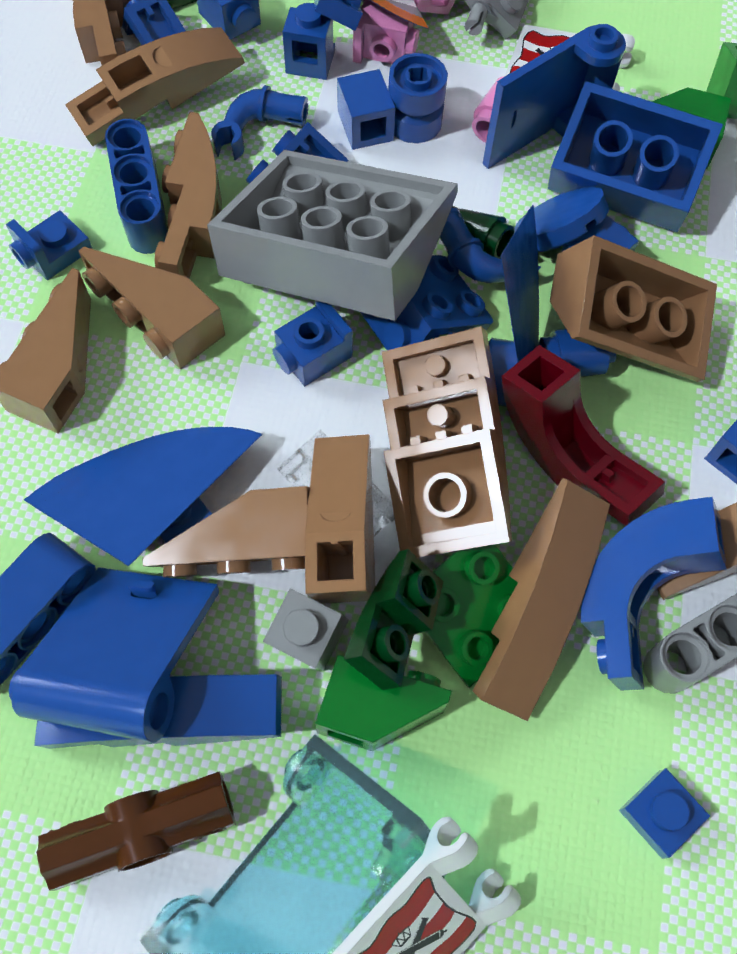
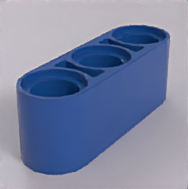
M121 119L112 123L105 134L117 209L130 247L143 254L155 253L160 241L165 242L168 233L156 164L145 126L138 120Z
M46 533L36 538L0 576V685L45 637L96 571L94 564L52 533Z

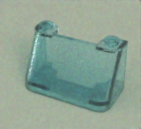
M315 734L303 749L298 750L292 755L286 764L283 790L292 801L291 805L211 901L208 902L203 897L194 894L170 901L159 912L155 923L142 937L140 942L150 954H332L422 856L431 830L417 814Z

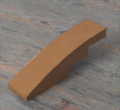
M562 478L509 574L518 584L491 631L500 641L472 690L480 700L528 721L557 664L580 609L598 555L610 504L567 479Z

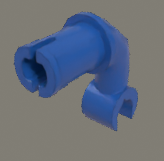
M264 85L262 89H253L240 94L229 106L225 120L218 122L212 128L211 136L217 157H219L222 146L231 143L234 160L242 156L245 148L242 131L245 125L254 119H259L260 122L264 123L267 119L277 120L303 127L308 115V98L272 91L271 87Z
M451 208L439 237L447 250L449 265L453 268H458L474 281L484 283L505 282L501 259L483 251L482 241L472 236L460 211L457 208Z

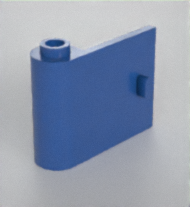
M608 24L587 27L498 80L482 164L487 169L491 168L551 129H554L563 137L585 81L606 88H613L626 48L624 36L616 28Z
M98 567L25 663L14 673L9 685V697L12 701L14 712L22 718L150 743L159 741L167 731L174 711L175 694L170 673L219 594L218 584Z

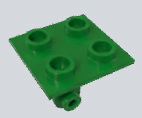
M496 545L455 551L433 571L444 582L433 629L425 633L468 688L478 681L500 641L491 631L518 584L517 581L509 576L513 567Z

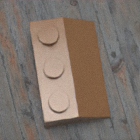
M595 235L557 254L550 303L572 339L696 382L705 380L717 290L716 283Z

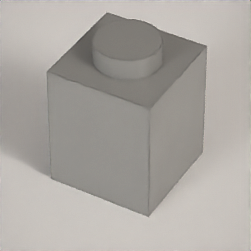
M290 588L263 642L315 669L324 671L349 619L343 614Z

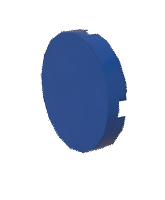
M593 186L578 188L562 193L535 207L538 251L544 252L559 248L578 240L583 234L588 232L586 224L594 218L597 225L603 222L610 209L602 188ZM525 215L515 225L514 232L517 230Z

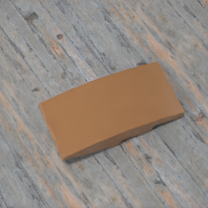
M480 326L381 352L389 399L382 401L391 449L383 452L400 551L409 549L419 558L512 542L504 442L487 330Z

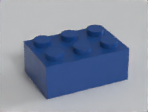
M585 81L552 163L548 190L562 194L584 187L602 188L611 211L678 233L690 211L723 124Z

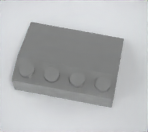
M284 150L207 224L219 276L242 281L247 284L395 321L418 291L457 196L458 183Z

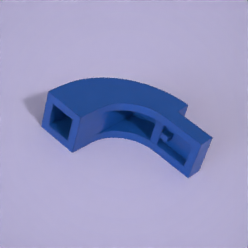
M713 496L674 502L641 515L621 529L607 543L595 561L581 603V623L594 637L605 636V639L597 641L599 669L602 674H607L608 679L621 691L644 689L639 623L644 605L652 593L665 582L678 576L727 570L721 519Z

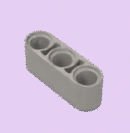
M737 593L668 634L646 654L643 662L644 673L648 682L655 689L670 694L684 691L737 658ZM713 625L722 627L728 633L731 646L722 643L716 637ZM667 651L678 654L684 660L686 674H681L670 666L667 660Z

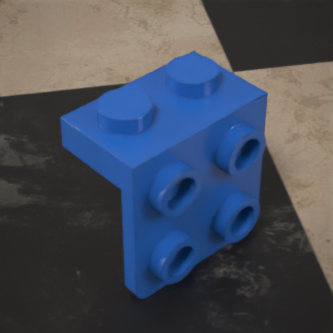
M432 255L418 291L395 321L360 312L386 350L438 338L440 335L448 334L449 331L461 332L480 326L487 330L493 323V318L485 309V303L482 298L468 287L459 275L458 268L451 267L447 257L442 255Z

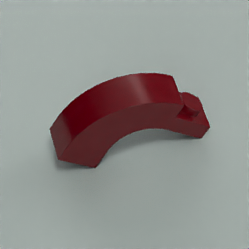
M538 345L502 375L504 399L511 421L530 454L557 486L562 478L606 501L610 504L608 514L625 526L640 517L664 495L665 481L614 448L590 421L581 399V370L541 345Z

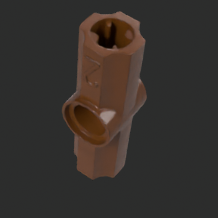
M219 771L158 793V790H149L118 799L106 805L104 813L72 822L59 829L50 830L48 833L39 835L36 853L40 873L44 877L49 891H56L116 868L120 872L152 863L172 854L174 847L227 830V828L236 825L234 809L223 775Z

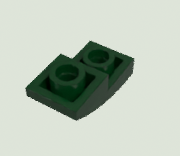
M409 549L398 552L376 584L358 619L344 657L347 663L382 690L401 687L414 634L433 629L444 582Z

